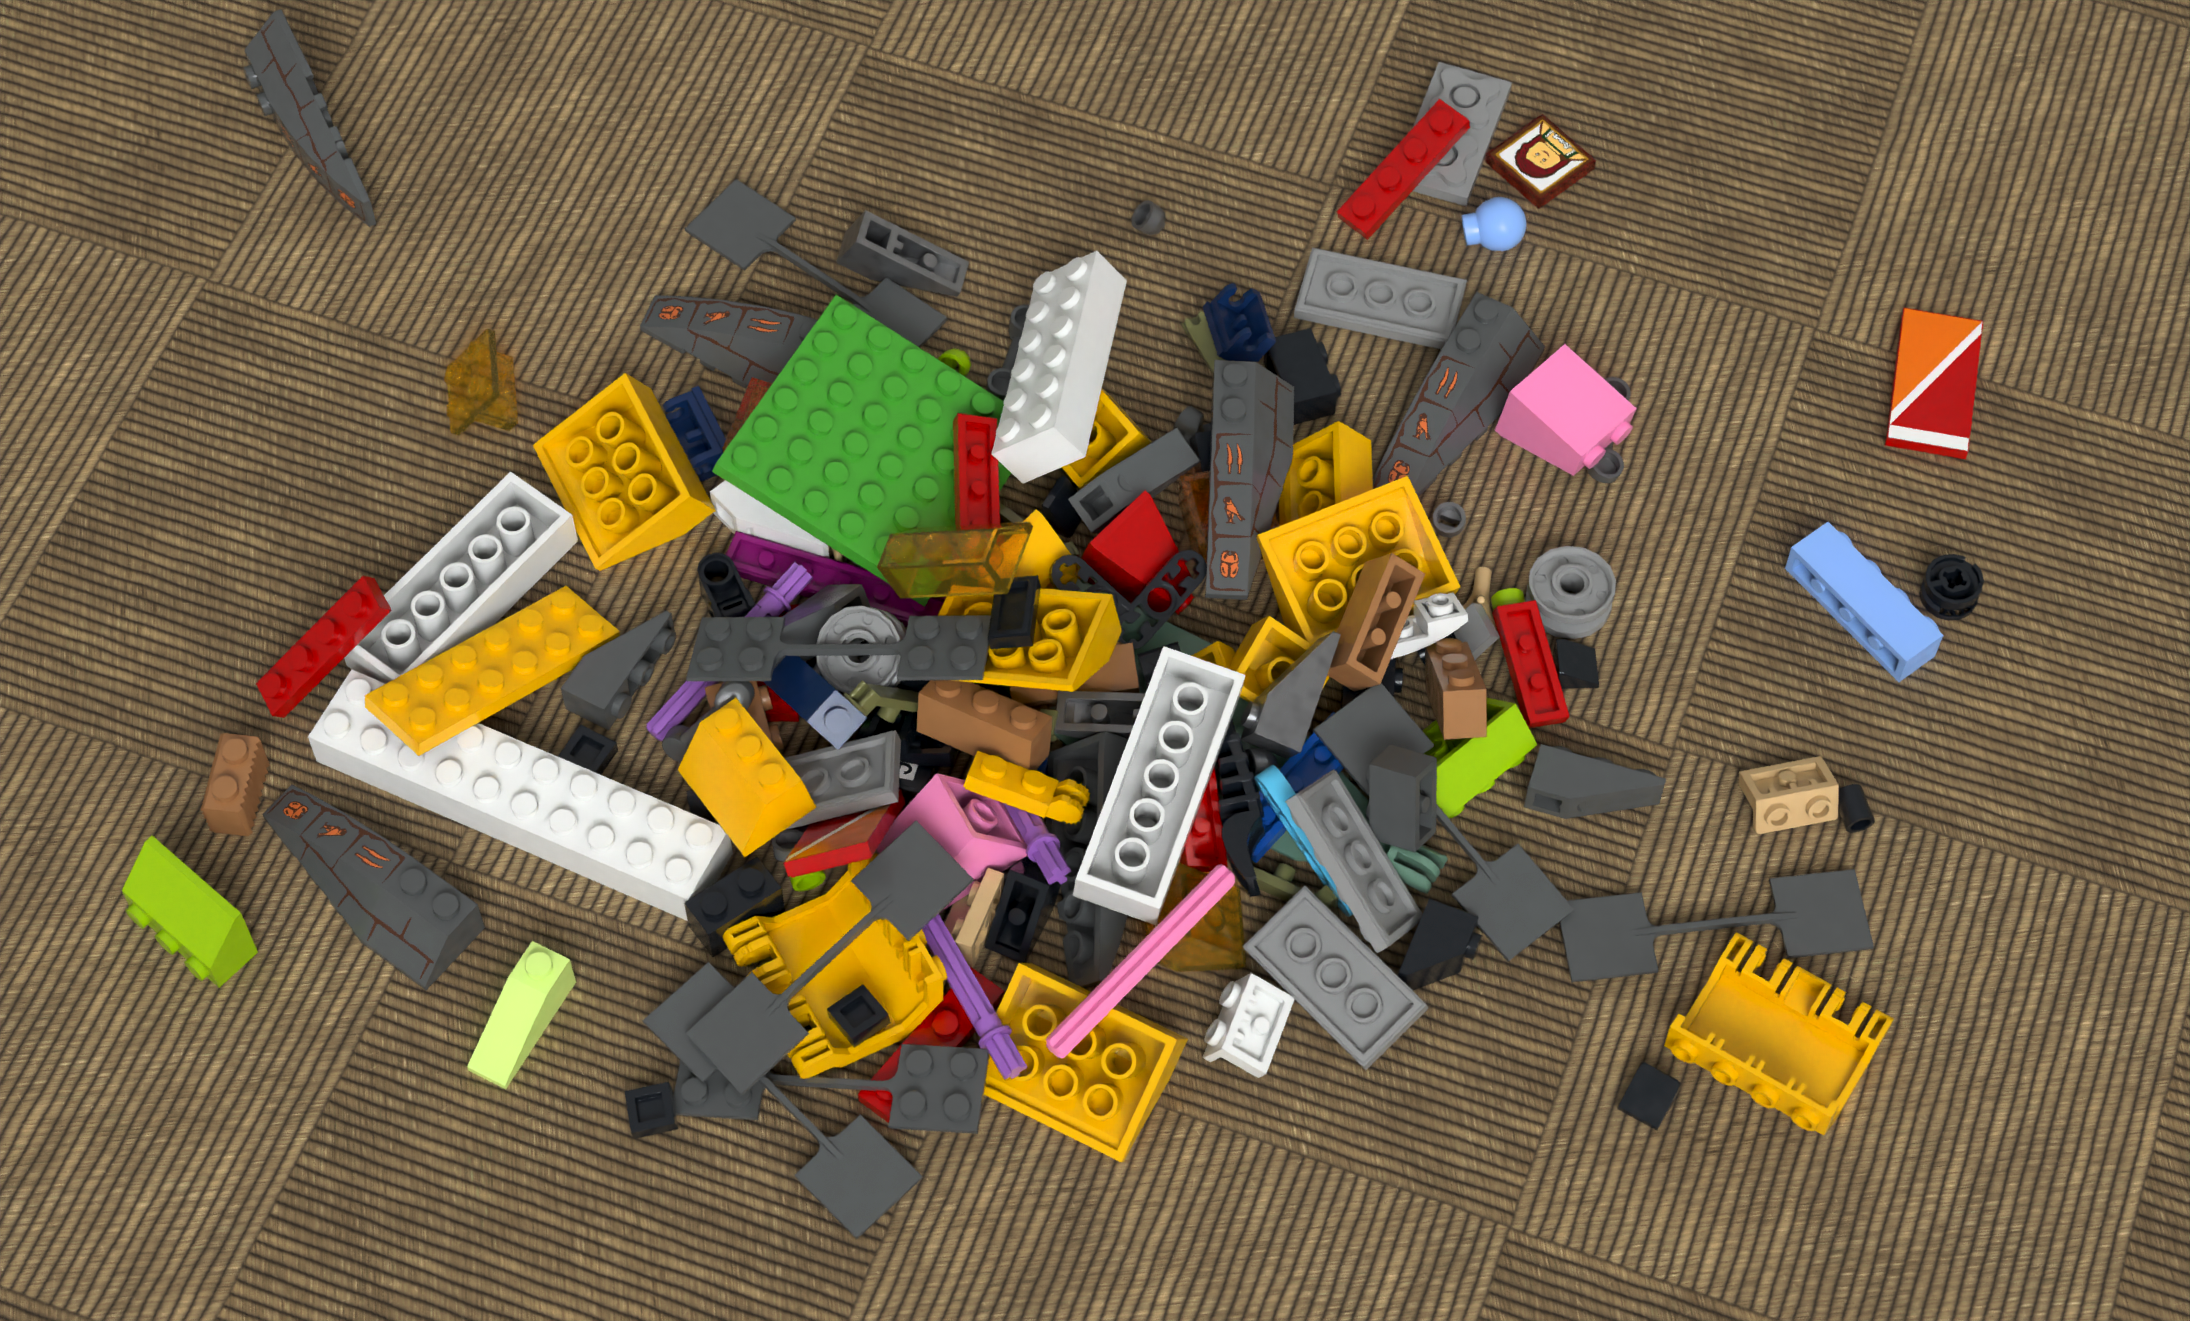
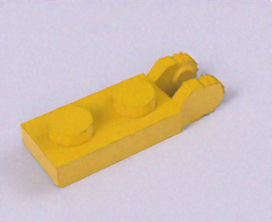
M977 751L963 786L966 790L1043 818L1046 816L1060 822L1064 821L1066 824L1070 823V825L1080 822L1084 814L1083 806H1086L1090 798L1089 789H1086V786H1083L1081 783L1077 784L1074 780L1066 779L1059 782V780L1048 777L1042 772L1028 770L1027 768L1007 762L1001 757L988 755Z

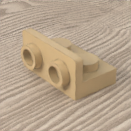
M1821 756L1739 771V786L1753 808V828L1757 834L1832 821L1838 818L1839 784Z
M987 868L982 882L975 881L969 894L952 905L944 923L969 967L971 966L972 968H974L990 932L1004 888V873Z

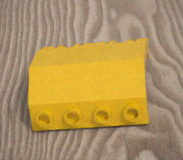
M873 854L869 859L849 863L848 871L826 894L775 917L754 916L727 929L723 934V940L730 953L734 955L733 958L737 965L741 967L750 966L752 963H757L771 956L773 960L762 964L760 967H756L754 970L752 969L751 972L770 992L782 994L871 911L870 901L851 880L874 860L878 854ZM880 919L873 922L792 997L789 1002L791 1015L803 1028L808 1025L812 1028L807 1031L809 1034L788 1053L800 1078L808 1079L833 1067L842 1068L907 1038L944 999L943 981L947 980V973L940 958L937 955L931 957L925 947L927 941L922 929L908 941L889 921ZM861 985H864L889 1014L891 1023L854 1048L829 1018L827 1008Z
M1736 932L1686 1017L1679 1013L1669 1028L1664 1046L1669 1048L1672 1054L1679 1060L1701 1066L1710 1071L1711 1075L1720 1083L1728 1086L1734 1085L1749 1093L1752 1099L1759 1105L1766 1108H1775L1790 1116L1792 1121L1800 1128L1807 1131H1816L1824 1136L1840 1115L1890 1029L1894 1018L1876 1009L1860 1038L1856 1037L1872 1006L1862 1002L1855 1009L1849 1025L1839 1021L1833 1016L1841 1008L1846 992L1837 987L1820 1016L1816 1015L1826 999L1832 984L1797 966L1781 993L1778 994L1777 991L1793 963L1783 958L1774 969L1770 981L1763 979L1754 973L1764 962L1767 948L1758 944L1741 973L1738 972L1754 941Z

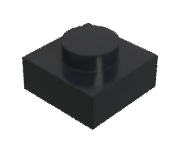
M580 724L558 757L602 775L618 752L617 742Z
M861 985L827 1008L829 1018L854 1048L891 1023L889 1014L864 985Z
M669 1082L625 1091L630 1131L634 1139L678 1129L673 1092Z

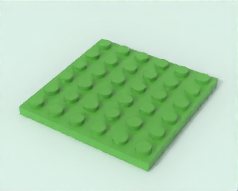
M835 295L718 459L712 472L925 607L956 559L953 420L957 413L997 418L998 428L1004 401L840 296ZM998 461L1000 492L1012 473Z

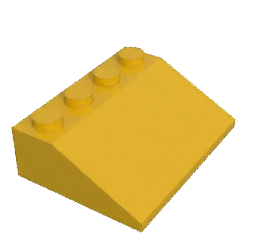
M627 373L620 376L533 444L565 510L573 516L576 532L595 569L599 571L685 535L716 511L652 389Z
M1408 476L1258 534L1256 537L1285 627L1312 645L1319 638L1333 631L1337 632L1366 561L1393 553L1425 573L1415 600L1429 598L1439 593L1448 594L1453 592L1456 594L1460 589L1459 582ZM1414 603L1408 616L1414 615Z
M954 581L938 616L991 615L995 584ZM1040 588L1033 646L990 649L989 646L983 680L952 681L1074 692L1110 660L1122 629L1113 595Z
M1019 963L996 1013L1003 1025L1010 1026L1012 1030L1010 1038L1026 1063L1027 1069L1019 1072V1076L1013 1079L1009 1077L1004 1080L989 1055L984 1095L1119 1162H1124L1170 1080L1188 1038L1117 1004L1066 1057L1058 1058L1046 1047V1038L1091 991L1033 963Z

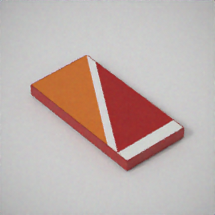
M1903 308L1885 446L1966 460L1969 452L1983 321Z
M899 789L898 802L811 823L783 862L788 877L791 876L793 878L871 858L905 804L901 789Z

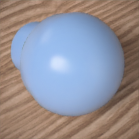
M1505 197L1491 198L1484 201L1476 209L1475 213L1461 215L1466 246L1481 244L1484 248L1491 251H1507L1515 247L1522 240L1526 231L1527 224L1524 211L1515 201Z

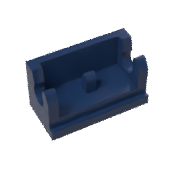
M1231 283L1225 286L1211 302L1207 301L1202 306L1217 355L1228 361L1258 362L1276 343L1259 291L1251 288L1242 295L1240 300L1235 302L1229 301V298L1237 291L1236 284Z
M696 386L691 388L692 391L669 399L662 406L665 412H670L665 416L700 482L718 476L712 470L729 444L700 387Z

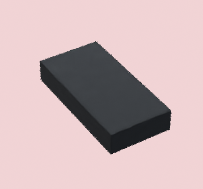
M1038 575L996 579L988 632L990 649L1033 646L1041 588Z

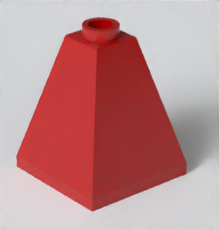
M1145 490L1088 544L1081 559L1125 599L1132 601L1163 565L1179 550L1153 498ZM1181 560L1177 563L1181 570L1174 579L1169 580L1167 574L1162 577L1163 581L1173 585L1179 596L1183 589L1176 585L1187 576L1192 577L1185 562ZM1089 577L1087 582L1094 585L1095 582ZM1155 588L1150 591L1147 602L1153 611L1164 612L1170 605V597L1165 590ZM1191 593L1175 613L1177 615L1182 613L1195 599V596Z

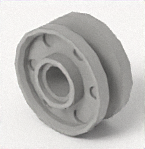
M1563 546L1550 549L1538 557L1530 569L1525 602L1536 600L1546 633L1557 638L1567 639L1590 636L1604 626L1611 614L1616 579L1610 565L1599 554L1586 548ZM1565 591H1571V592H1574L1575 594L1567 593V592H1565Z
M867 606L846 607L833 614L820 629L816 644H860L864 640L869 644H894L904 639L906 629L903 623L890 612ZM857 655L816 656L817 665L824 679L838 691L850 694L862 680L865 683L893 688L900 683L897 680L900 655H870L863 663Z

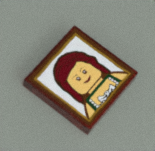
M1543 114L1486 153L1485 162L1538 209L1594 170L1596 160Z

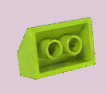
M1487 698V737L1444 740L1437 720L1422 730L1434 744V747L1425 754L1437 758L1436 804L1449 819L1457 816L1464 810L1467 802L1477 794L1493 787L1495 779L1506 770L1521 764L1526 758L1525 755L1538 745L1516 703Z
M150 836L145 841L123 886L122 892L129 905L125 911L140 928L144 929L147 925L150 926L157 933L155 939L168 953L173 955L178 951L187 960L184 964L196 978L203 981L207 977L220 988L258 953L243 915L154 836Z

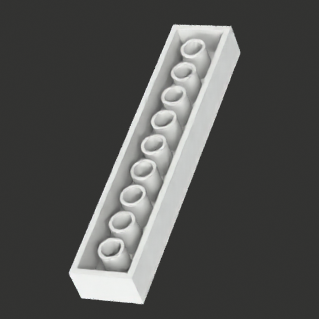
M354 670L350 671L308 736L316 761L686 921L688 920L684 902L716 883L733 854L731 839L720 825L480 723L473 725L418 756L365 708V695L383 686L385 683Z

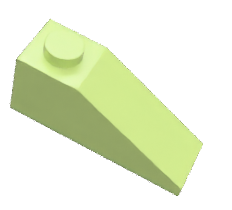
M534 941L530 943L508 976L468 1063V1071L507 1089L576 983L570 959Z

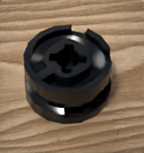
M1957 554L1942 555L1934 559L1927 567L1919 595L1925 609L1937 618L1948 621L1960 620L1969 616L1977 605L1984 583L1983 574L1976 563L1971 565L1965 561L1966 557ZM1941 608L1945 609L1942 614L1939 613ZM1954 610H1959L1960 615H1957Z

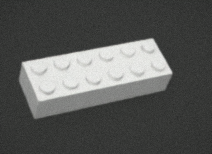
M1097 250L1082 258H1074L1067 265L1052 272H1044L1036 279L1033 285V292L1029 308L1026 312V320L1022 336L1019 340V347L1014 367L1011 371V379L1003 402L1004 406L991 453L1023 484L1086 457L1127 282Z
M510 471L384 595L392 611L344 658L346 665L354 671L386 684L493 626L578 542L572 514Z
M1163 646L1078 871L1073 896L1150 924H1157L1241 695L1246 675Z

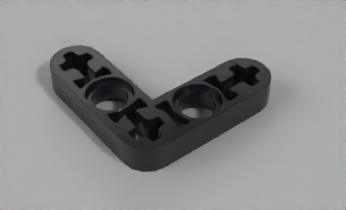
M1184 550L1177 552L1130 603L1078 556L1066 555L1054 561L1049 570V579L1056 590L1079 591L1080 588L1075 583L1070 581L1062 584L1059 580L1063 575L1059 570L1061 565L1065 567L1073 564L1076 565L1078 570L1075 576L1083 584L1087 583L1089 577L1095 582L1094 585L1088 587L1084 592L1093 593L1099 590L1113 595L1120 625L1123 622L1131 624L1140 617L1141 614L1134 611V608L1139 605L1142 612L1156 622L1151 627L1147 620L1139 626L1137 633L1141 637L1138 641L1133 638L1124 641L1121 636L1125 630L1121 627L1122 632L1117 641L1123 644L1133 643V649H1138L1154 636L1199 586L1206 576L1207 566L1204 558L1196 551ZM1192 559L1195 562L1192 570L1196 576L1194 579L1187 576L1176 585L1183 589L1179 596L1173 585L1163 581L1162 577L1167 574L1169 580L1174 579L1181 570L1177 564L1178 561L1187 562ZM1155 588H1161L1169 594L1170 605L1164 612H1155L1148 605V595Z

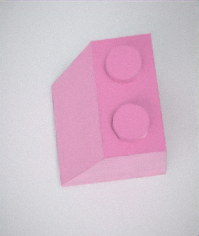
M1564 344L1509 392L1495 431L1505 439L1574 476L1584 466L1588 469L1594 467L1606 453L1605 448L1612 441L1618 445L1629 435L1633 429L1630 422L1637 408Z
M936 773L894 820L879 844L877 851L880 854L911 824L917 821L974 879L967 888L942 910L944 911L968 895L975 881L982 882L987 868L1003 872L1026 857L1027 845L1002 802L966 790L963 787L965 783L963 779Z

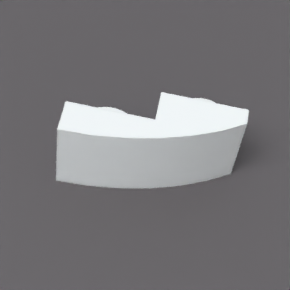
M1453 592L1434 594L1429 598L1414 601V615L1408 616L1391 659L1430 646L1450 635L1468 621L1467 612Z

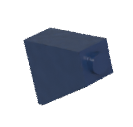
M785 655L774 667L771 681H763L837 750L867 719L864 714L799 656Z

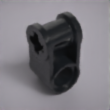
M711 553L701 559L697 568L701 596L706 603L710 617H745L755 606V602L749 590L745 588L731 558L723 553ZM713 577H725L724 580L719 582L710 581Z

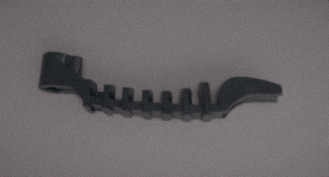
M1178 641L1164 645L1181 652ZM1163 646L1137 654L1147 688ZM1232 718L1216 760L1221 777L1220 787L1223 795V800L1218 802L1221 822L1224 824L1222 839L1230 866L1241 887L1250 897L1261 895L1252 860L1256 846L1266 835L1261 819L1265 818L1247 754L1243 750L1239 732L1236 733Z

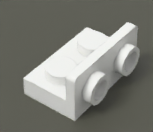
M1253 973L1235 982L1231 981L1228 983L1220 996L1219 1004L1222 1005V1009L1218 1019L1212 1022L1206 1032L1204 1041L1208 1045L1203 1058L1213 1062L1222 1057L1257 1078L1265 1075L1294 1003V997Z

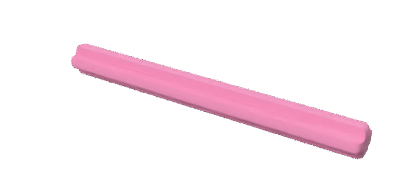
M1222 864L1217 865L1046 1038V1047L1058 1058L1066 1057L1234 886L1235 875Z

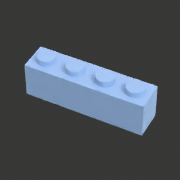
M1827 522L1791 547L1785 569L1898 682L1936 656L1943 637L1937 624L1914 607L1907 594L1900 588H1895L1882 575L1879 567L1873 561L1866 559L1853 546L1852 541L1845 533L1838 532Z

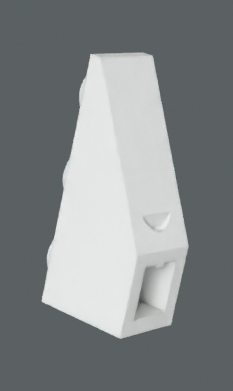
M723 481L710 491L711 502L716 510L713 514L733 534L739 531L829 558L827 544L728 481Z

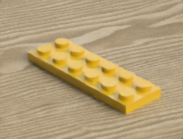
M564 586L366 694L365 708L420 756L575 669L583 656L619 637L620 631L570 588Z

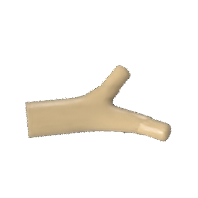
M1478 567L1475 570L1472 594L1463 605V608L1466 609L1471 603L1481 604L1493 626L1497 629L1489 597L1492 571L1487 567Z

